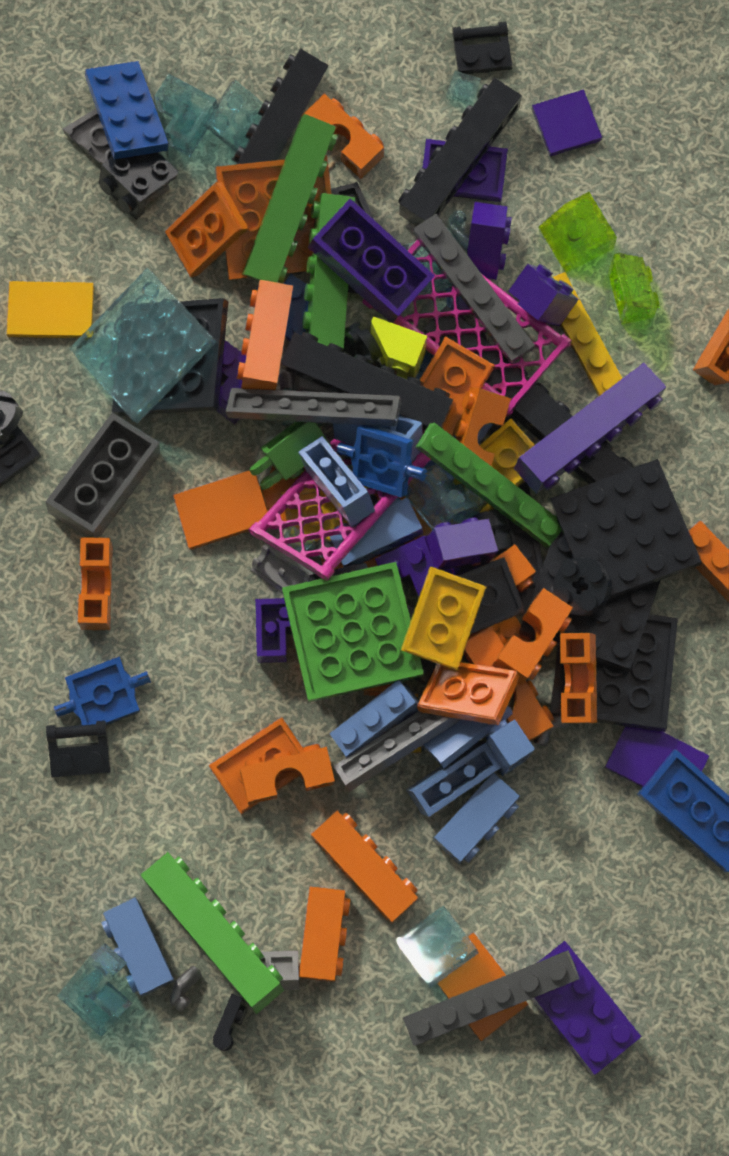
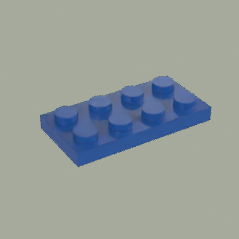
M139 61L85 69V78L114 160L168 151V141Z
M677 749L673 750L637 795L724 872H729V795Z

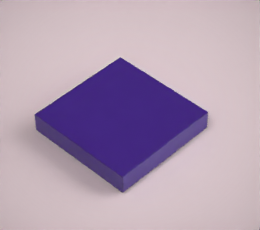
M584 89L532 105L534 117L550 157L602 140Z

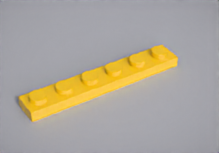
M565 272L552 277L558 282L560 280L564 281L573 288ZM573 290L572 294L579 299L576 291ZM579 299L560 326L565 335L572 340L571 346L597 395L600 396L620 381L622 377Z

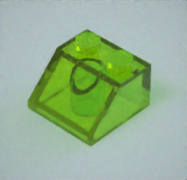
M590 192L565 203L538 227L565 273L613 250L617 239Z
M622 253L614 254L608 276L621 325L654 318L660 303L657 292H652L650 285L653 281L650 267L645 266L643 257Z

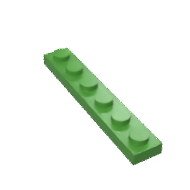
M436 423L429 424L415 448L544 547H550L561 532L556 516Z

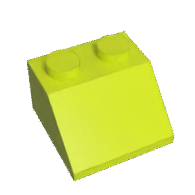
M373 316L371 334L383 356L379 358L381 363H385V366L397 371V376L406 380L408 377L416 378L425 356L427 336Z

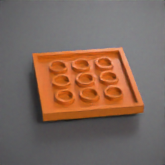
M325 155L324 161L328 162L327 155ZM285 160L215 167L217 182H223L249 228L225 250L228 280L248 278L243 276L242 273ZM328 163L322 178L317 176L314 187L318 188L314 201H316L321 193L332 194ZM307 203L304 214L308 215L302 231L297 229L294 240L298 241L292 257L287 256L284 264L288 268L286 274L307 271V260L309 256H312V251L308 248L309 233L311 228L314 229L315 218H311L312 204Z

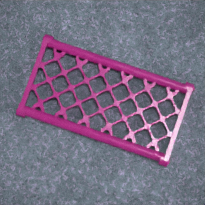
M417 239L408 251L414 256L422 247V244ZM429 254L426 257L416 258L420 262H428L430 271L433 273L432 263L434 260ZM434 274L435 277L430 281L432 293L418 295L412 301L414 313L404 318L400 315L393 324L424 334L417 328L418 320L421 318H434L436 330L426 334V350L432 355H435L440 347L441 336L456 335L457 342L461 345L460 335L466 333H475L477 335L478 346L466 349L471 352H477L480 357H482L483 351L497 350L500 363L496 364L494 369L501 371L502 382L493 386L485 383L482 389L505 396L506 388L522 387L510 401L506 414L508 417L553 362L571 345L572 340L564 334L560 335L545 322L535 319L518 305L519 302L483 275L507 309L517 315L516 321L522 329L531 326L539 332L538 340L533 343L539 349L540 360L525 362L522 357L518 363H504L502 352L497 345H481L480 333L486 332V330L479 326L476 317L475 328L461 329L459 327L458 316L474 314L471 310L457 309L456 298L460 295L453 286L451 292L437 293L434 281L447 278L444 274ZM451 297L454 310L439 312L436 306V299ZM365 299L362 301L369 309L373 308ZM421 299L433 300L434 311L432 313H418L416 301ZM453 316L456 328L454 330L441 331L438 325V318ZM553 343L557 348L545 360L542 355V347ZM526 366H539V369L527 381L524 368ZM514 367L521 369L522 380L520 382L509 383L505 381L504 369Z
M333 439L330 444L336 452L338 450L336 449L337 445L341 441ZM420 452L412 465L424 468L431 459ZM351 458L342 460L346 465L352 464ZM305 470L259 522H255L248 531L257 539L264 541L328 581L335 573L334 569L396 500L397 496L373 488L366 489L369 495L378 494L380 500L374 506L375 511L362 519L355 528L351 526L345 527L343 523L344 517L338 510L332 513H322V504L331 501L327 496H320V487ZM409 477L408 485L414 478ZM305 487L308 489L315 488L317 492L316 498L305 501L300 500L299 494ZM318 505L317 515L302 517L303 507ZM286 508L298 509L297 519L282 521L280 515ZM340 518L339 528L324 530L323 522L325 520ZM320 522L319 532L304 534L303 526L306 523ZM295 525L300 526V534L298 536L284 538V528ZM268 528L279 529L280 538L273 537L266 530ZM342 535L343 542L337 549L325 547L326 537ZM321 539L322 547L320 549L305 551L306 541ZM301 542L302 550L298 552L287 544ZM322 555L325 562L321 566L309 559V557Z

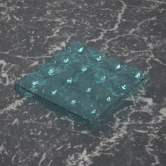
M146 268L69 349L134 422L138 423L217 341L150 269Z

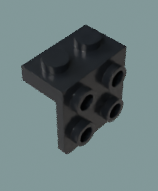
M159 152L115 160L112 157L101 165L98 183L106 194L111 195L119 203V206L125 213H129L137 220L145 213L147 199L176 179L178 171Z

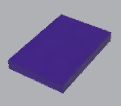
M426 139L423 168L426 169L431 163L430 157L438 146L442 148L446 141ZM490 147L453 197L501 202L508 149Z
M625 726L604 768L643 788L673 750L677 749L700 771L703 770L709 755L665 732Z

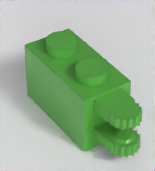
M295 421L260 448L265 456L255 463L249 471L255 476L271 465L275 468L273 472L259 483L261 488L265 490L282 478L285 480L288 478L293 479L304 471V464L299 455L300 450L321 436L330 446L331 444L315 422Z

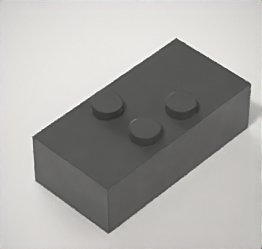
M112 412L46 500L48 513L86 538H99L160 455V443Z

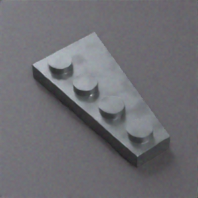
M96 109L63 128L64 134L100 165L113 157ZM167 184L148 198L146 204L169 191V185Z

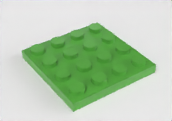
M396 562L331 576L328 581L318 579L282 588L308 703L395 683L398 680L404 681L424 676L420 657L401 651L411 620Z

